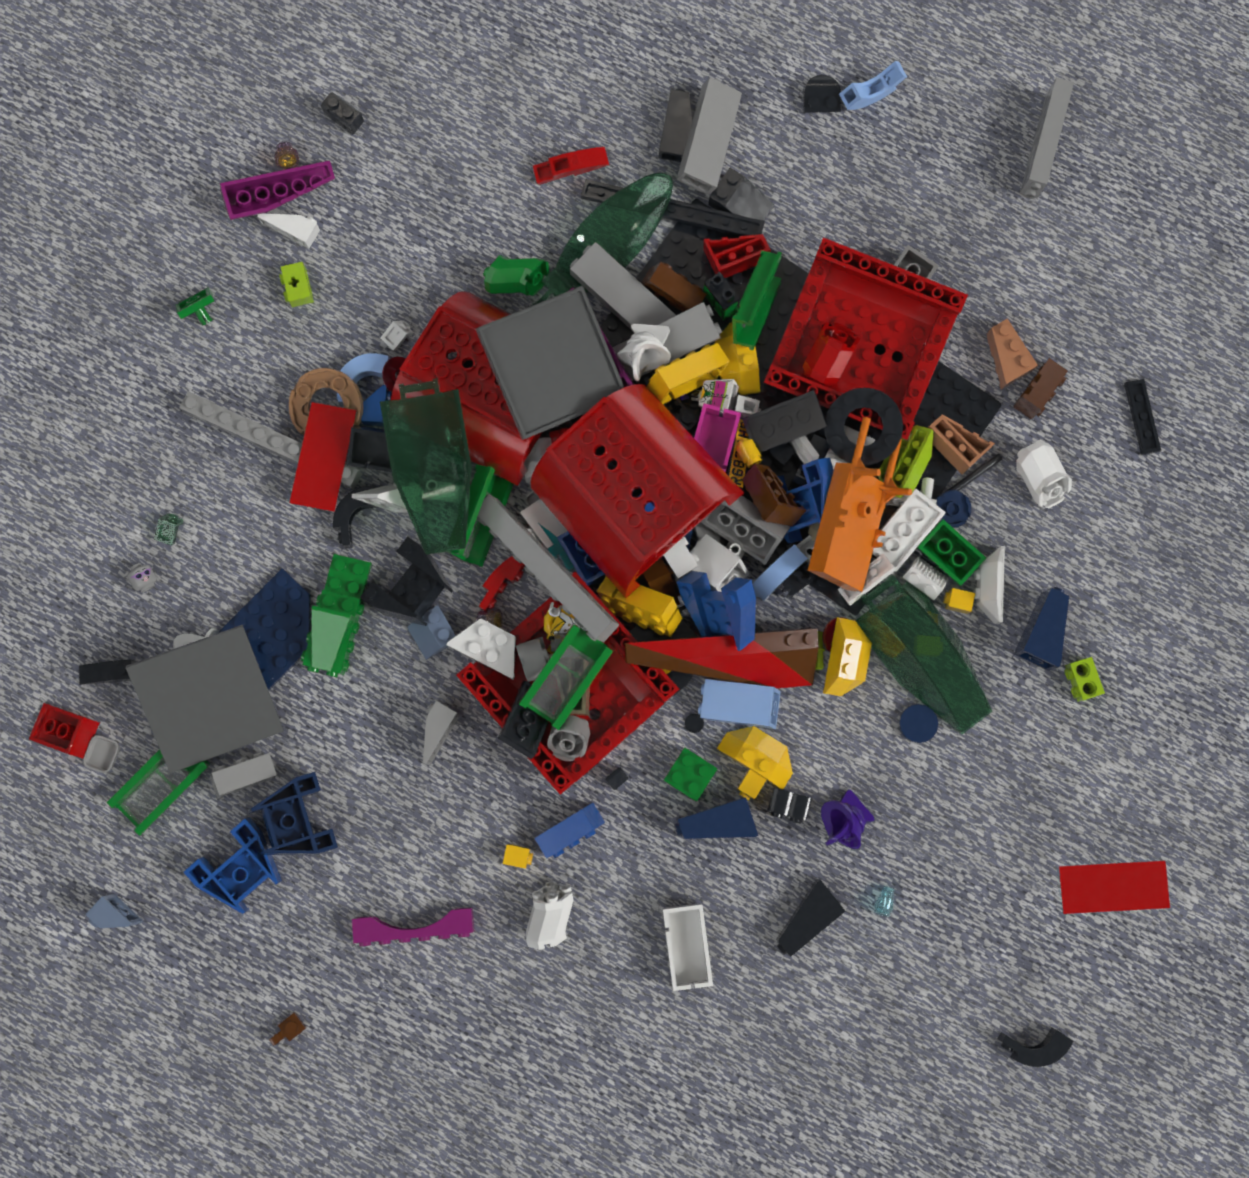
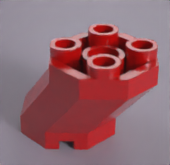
M827 322L824 324L802 366L805 370L803 374L807 378L815 379L826 387H831L832 384L838 383L860 341L858 336L856 339L854 338L855 332L839 323H834L833 326H829L830 323Z

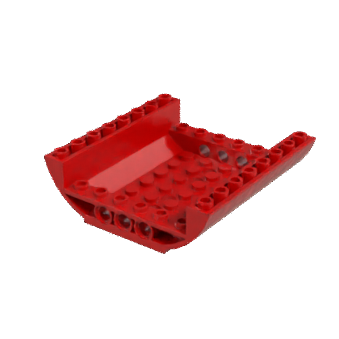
M823 237L764 383L796 396L814 390L820 405L828 409L841 394L851 389L874 388L880 390L892 398L898 406L903 420L901 438L908 440L915 423L913 422L968 294ZM826 322L830 323L831 326L834 323H839L855 332V339L857 336L860 339L838 383L832 384L831 387H826L815 379L807 378L803 374L805 370L802 368L822 326ZM876 345L884 346L885 352L883 355L875 353L874 348ZM894 352L902 354L903 358L900 362L893 361L892 354ZM858 408L848 415V417L861 422L863 417H868L871 419V426L883 429L881 417L870 408Z
M461 291L452 295L442 306L437 308L400 367V372L392 391L390 417L425 436H430V439L478 465L494 468V474L518 486L527 472L524 462L542 432L527 439H521L502 391L496 385V377L475 330L478 327L511 314L470 292ZM456 352L457 357L455 359L449 360L447 358L449 353ZM466 361H473L472 367L464 368Z
M643 384L630 385L607 397L604 396L546 449L547 451L534 469L530 482L531 489L625 598L640 586L636 579L723 501L730 506L744 494L715 460L647 386ZM599 447H605L604 454L597 456L596 450ZM611 461H617L615 469H608V464ZM637 488H641V496L638 498H634L633 491ZM653 502L655 508L651 512H646V504Z
M576 572L572 576L618 622L619 626L603 642L613 652L590 684L589 712L592 709H597L600 712V717L597 720H592L589 716H577L587 720L589 723L590 737L585 754L581 758L580 756L575 758L573 761H564L556 758L553 755V751L547 746L552 727L551 722H548L535 756L532 759L528 758L560 795L597 765L679 690L662 669L626 663L625 643L637 642V640ZM550 597L510 632V634L516 637V645L543 637L547 651L551 641L547 639V633L544 631V617L550 608L551 602H554L553 607L555 608L563 604ZM516 647L514 679L478 661L474 664L470 662L456 675L501 728L504 725L521 683L524 680L527 681ZM549 675L540 687V690L557 700L552 712L554 714L561 705L562 699L555 676Z

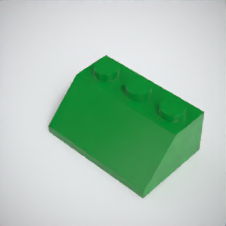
M944 519L932 529L917 547L959 586H962L986 559L981 552Z

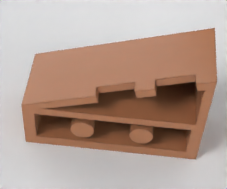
M1008 319L993 326L986 334L990 351L994 358L995 370L998 374L1001 390L1031 373L1038 366Z
M943 414L928 427L934 431L933 446L961 474L965 473L995 444L980 438L979 434L975 432L971 433L964 429L963 425Z

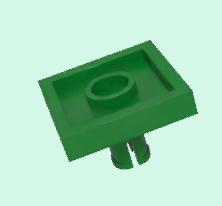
M207 287L176 304V311L180 319L195 313L202 326L206 325V321L208 323L211 322L212 318L204 307L214 302L213 293Z

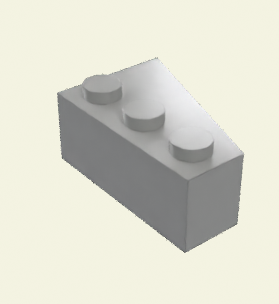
M264 752L252 755L253 759L245 761L243 758L234 761L233 766L226 768L225 765L214 768V772L210 775V781L217 800L223 798L222 796L236 793L241 789L275 778L277 773L270 754L264 755Z

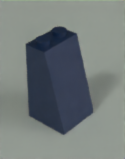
M1051 587L1041 592L1014 652V655L1048 671L1059 668L1062 660L1069 595L1065 594L1063 589Z
M746 797L676 819L677 823L674 824L677 835H681L683 839L758 836Z

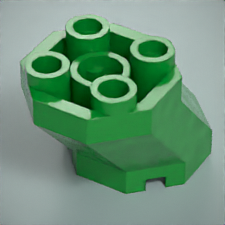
M499 255L490 267L488 266L484 270L485 291L491 294L523 293L526 296H535L545 284L543 281L544 276L548 277L549 262L539 258L510 259Z

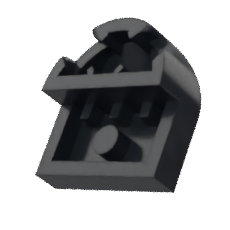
M827 75L812 77L803 88V113L841 112V97L839 95L841 89L838 82Z

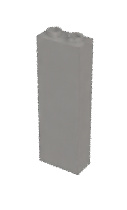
M711 77L702 85L677 175V181L708 195L717 188L740 103L741 92Z
M1056 77L1046 93L1019 193L1026 198L1037 199L1048 183L1074 82Z
M596 242L592 246L588 245L583 251L584 255L580 259L576 258L570 265V275L631 330V325L633 324L659 325L676 316Z
M703 302L659 324V326H668L670 329V333L663 345L671 354L669 363L721 338L719 334L722 333L718 322L714 323L711 318L714 313L710 305L706 306ZM627 341L613 347L616 354L627 345ZM622 362L632 380L635 381L632 373L633 368ZM656 369L643 372L641 377L647 375L650 372L655 371Z

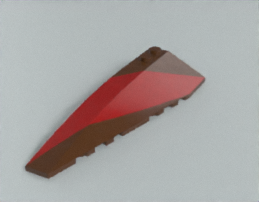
M796 628L755 632V639L741 651L737 650L734 636L731 635L625 643L626 663L753 685L770 686L776 689L813 685L819 648L817 628Z

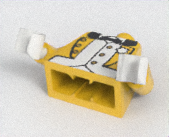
M551 602L550 608L544 617V631L547 633L549 641L555 640L554 633H568L572 625L576 624L574 622L575 617L572 614L566 613L561 608V605L558 608L553 607L554 602ZM550 644V646L548 647L547 651H548L549 653L553 654L554 652H551V644Z

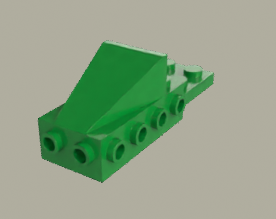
M333 554L325 588L317 596L316 605L318 607L312 606V630L307 634V649L303 651L301 656L302 665L308 667L307 671L319 673V670L326 671V675L336 678L338 674L344 676L345 672L348 671L350 665L349 655L353 652L355 642H353L354 636L358 633L360 625L358 620L364 611L363 599L360 597L365 592L372 565L371 562Z

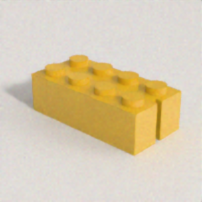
M718 343L712 346L708 344L698 352H690L683 359L677 358L673 360L670 365L659 366L655 370L654 376L649 379L647 388L662 404L670 402L672 398L676 399L702 387L706 380H717L722 370L726 368L730 361Z
M606 576L597 589L600 600L614 616L621 617L628 623L634 622L643 629H652L659 635L664 634L671 637L683 619L673 597L642 585L625 598Z

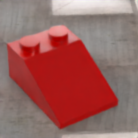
M43 703L29 740L84 759L89 743L95 736L100 722Z

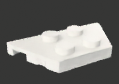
M483 619L476 621L446 644L452 649L511 679L515 677L516 637Z

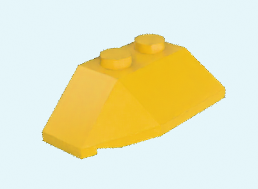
M729 323L720 334L721 338L715 341V344H719L730 361L726 368L722 370L720 378L734 379L739 386L737 393L742 396L760 393L756 347H754V350H749V347L734 344L732 323Z
M837 617L824 684V694L843 696L865 682L872 642L855 620Z
M755 726L726 732L717 747V750L744 767L755 771L766 778L768 782L782 790L793 774L787 746Z

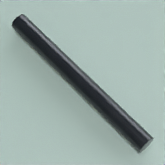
M1000 454L995 455L948 490H961L1003 460Z

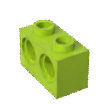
M1092 657L1065 665V676L1067 680H1070L1072 685L1071 693L1078 702L1105 694ZM1077 666L1083 669L1081 676L1076 672ZM1084 684L1089 687L1088 694L1083 691Z

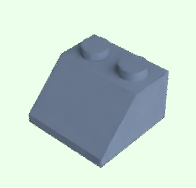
M438 605L422 616L421 619L427 623V626L411 623L407 627L426 660L448 648L447 642L457 636Z
M116 894L102 896L85 914L89 918V923L96 928L129 927L141 924L143 921Z

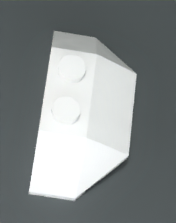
M1005 546L997 548L974 571V580H977V588L975 587L973 591L975 593L976 605L994 624L1003 622Z

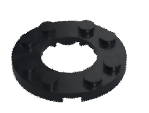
M855 388L841 394L829 407L825 418L828 425L824 429L825 437L831 450L842 460L851 463L856 444L851 442L845 434V420L855 409L864 407L874 410L882 419V434L874 443L865 445L861 455L864 465H872L886 459L896 449L902 437L903 420L898 406L887 394L874 388Z

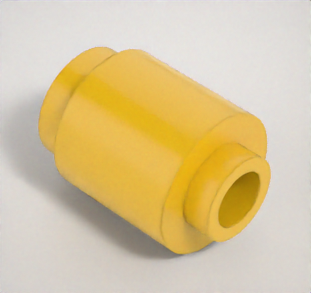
M744 438L737 443L736 451L744 465H747L748 468L762 461L760 458L761 454L753 439L748 440Z

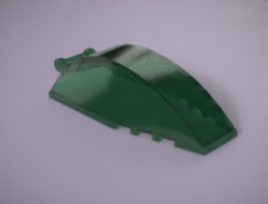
M434 378L433 381L417 384H399L400 400L380 401L393 481L400 493L426 555L466 548L472 465L459 389L441 393L438 378ZM434 389L435 394L413 398L406 397V393Z
M890 574L885 582L867 595L861 596L862 601L869 610L855 621L872 642L871 649L898 684L963 735L993 712L959 636L928 596L908 581L901 585L896 577ZM893 586L895 588V591L878 604H873L872 600L889 587Z

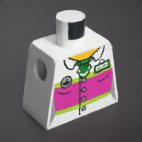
M734 379L706 380L703 383L702 390L692 391L691 399L692 401H699L701 410L704 403L721 407L719 416L722 417L724 408L733 411L739 386Z

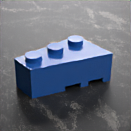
M591 803L537 836L535 840L546 859L552 855L555 859L564 853L563 848L569 846L571 849L580 843L579 839L583 836L587 839L596 834L595 829L604 824L605 821L594 803Z

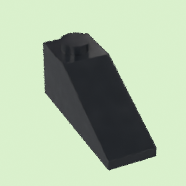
M127 659L79 665V685L131 681L126 666L138 661Z

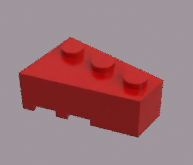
M763 234L739 236V238L728 239V237H723L721 240L704 239L703 250L715 275L720 272L724 278L756 266L761 257V251L771 252Z

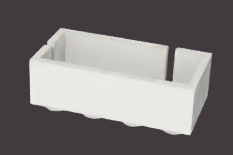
M702 903L662 908L665 928L669 927V930H665L673 991L691 989L690 982H694L695 988L713 986Z

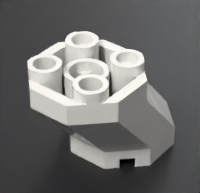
M1038 440L1030 446L1022 448L1017 454L1019 457L1016 460L1017 472L1022 476L1034 501L1039 506L1043 507L1044 505L1046 508H1051L1062 502L1065 498L1063 494L1065 492L1069 493L1072 489V479L1067 475L1054 448L1043 440Z
M551 881L547 882L545 887L532 893L534 904L526 929V941L528 947L539 950L545 949L544 945L550 944V947L557 946L567 938L566 926L573 904L571 885L557 884V882Z

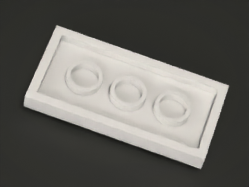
M914 488L912 495L905 499L880 529L886 532L885 536H879L877 539L883 545L882 547L874 548L872 554L877 558L884 554L896 568L895 572H897L946 512Z

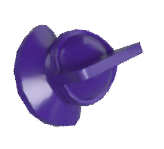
M847 790L840 801H827L821 807V817L829 836L825 842L826 846L839 842L849 848L859 849L861 846V834L864 832L866 823H871L875 819L851 790Z

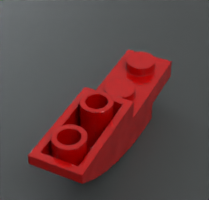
M595 147L548 158L549 161L533 165L537 184L541 185L573 174L577 176L610 164L605 147Z
M513 556L500 564L482 586L488 592L480 603L479 608L486 613L489 609L492 610L497 603L495 598L499 593L502 594L507 587L505 582L509 581L512 584L515 581L519 582L524 574L522 570L525 564L523 562L519 563Z

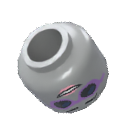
M138 563L130 567L131 571L128 573L127 578L135 591L143 593L155 587L154 583L157 581V578L150 565Z

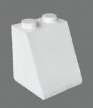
M707 534L697 541L696 546L692 550L697 555L699 561L696 562L698 567L691 571L707 573L710 588L713 591L722 592L721 588L734 578L745 579L749 575L739 556Z

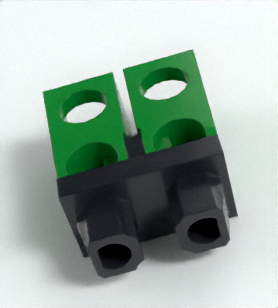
M718 272L704 282L703 292L707 294L705 298L714 306L721 319L725 321L737 312L740 298L723 275Z

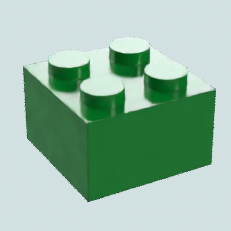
M684 747L663 781L697 802L718 768Z

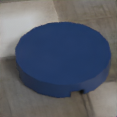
M948 490L936 498V505L946 512L939 522L944 519L953 528H958L967 522L968 517L971 515V503L966 495L957 490Z
M911 705L900 715V732L911 742H927L937 732V716L926 705Z

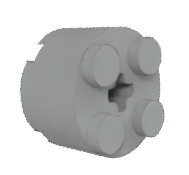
M543 637L516 645L528 682L534 681L550 659Z
M569 715L559 730L553 726L551 727L547 746L553 751V755L556 758L564 761H573L579 756L581 758L585 754L590 737L588 721Z

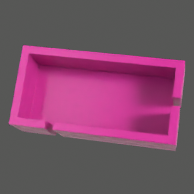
M704 403L694 439L726 472L741 413L724 408L723 416L720 417L721 407Z

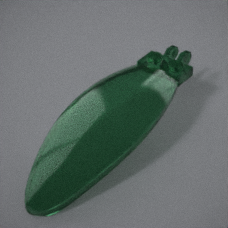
M667 173L647 175L624 187L600 204L576 229L562 251L556 267L542 280L541 283L548 291L540 299L547 300L551 294L558 296L572 288L582 286L570 275V265L576 258L580 259L584 255L583 251L588 245L592 246L595 242L621 266L625 268L629 265L654 233L668 206L673 189L672 177ZM583 286L585 292L588 293L589 291Z

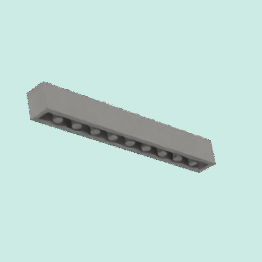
M187 391L179 407L185 414L298 465L302 443ZM345 463L340 485L355 490L362 473L359 469L347 466Z
M488 494L483 500L477 520L484 526L487 525L490 528L489 532L495 538L499 537L502 540L501 545L514 553L512 556L515 560L525 564L526 567L524 569L530 575H535L538 578L537 583L544 589L547 588L550 591L549 595L555 601H560L563 604L561 608L569 615L572 614L575 617L574 622L577 625L587 629L588 632L586 634L593 641L605 642L619 626L618 622L497 498Z

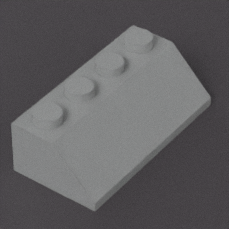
M742 495L730 506L723 501L701 521V523L731 543L739 544L743 551L763 564L768 562L790 528L787 525L764 521L754 503Z

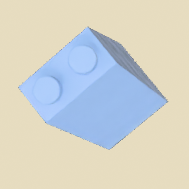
M705 679V684H702L701 687L703 700L699 704L698 713L701 714L700 718L705 720L776 729L781 691L770 686Z

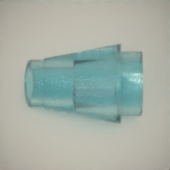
M883 886L874 905V913L890 917V913H893L894 888Z

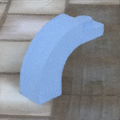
M894 61L876 77L863 83H851L839 95L847 110L861 109L891 94L897 89L896 86L907 78V75L899 61Z
M377 353L363 354L350 360L340 371L348 375L355 383L367 376L382 378L384 364L390 358L388 355ZM337 393V400L344 407L343 400Z
M795 544L754 581L755 595L761 598L762 601L769 597L784 580L808 559Z

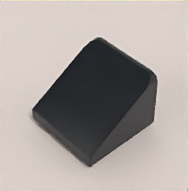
M618 767L605 780L613 790H616L628 780V776L621 767Z

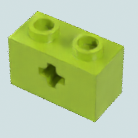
M298 262L281 266L282 273L279 274L281 284L285 285L286 291H283L285 301L289 302L292 308L313 303L314 299L304 263Z

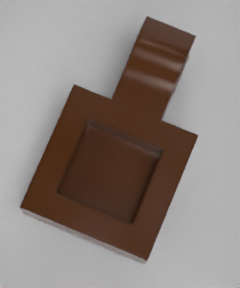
M294 1012L278 1025L281 1031L270 1038L269 1041L273 1046L285 1037L290 1042L303 1032L306 1026L296 1012Z

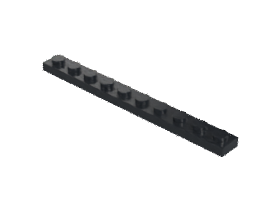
M585 179L581 192V199L736 236L762 234L765 221L589 179Z

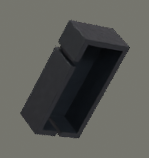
M353 425L351 427L347 466L364 468L367 462H370L368 469L424 477L430 436Z

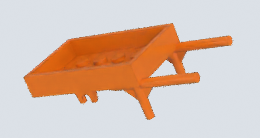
M863 417L852 462H836L808 567V571L845 590L863 592L873 549L883 545L877 539L879 536H885L886 532L879 530L886 503L896 495H912V489L898 488L892 479L902 439H900L898 446L890 455L883 482L873 477L880 476V469L866 468L864 466L861 455L871 421L868 417Z

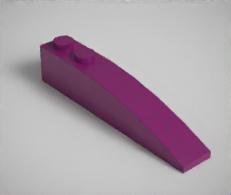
M329 160L220 183V192L230 220L269 212L334 180L335 176Z

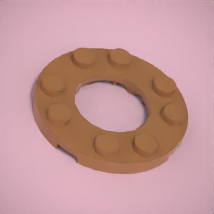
M319 368L305 373L298 379L297 384L290 393L289 414L292 423L300 434H305L312 395L322 388H331L336 391L343 400L344 408L357 410L354 425L360 424L363 415V399L358 386L348 375L336 369Z

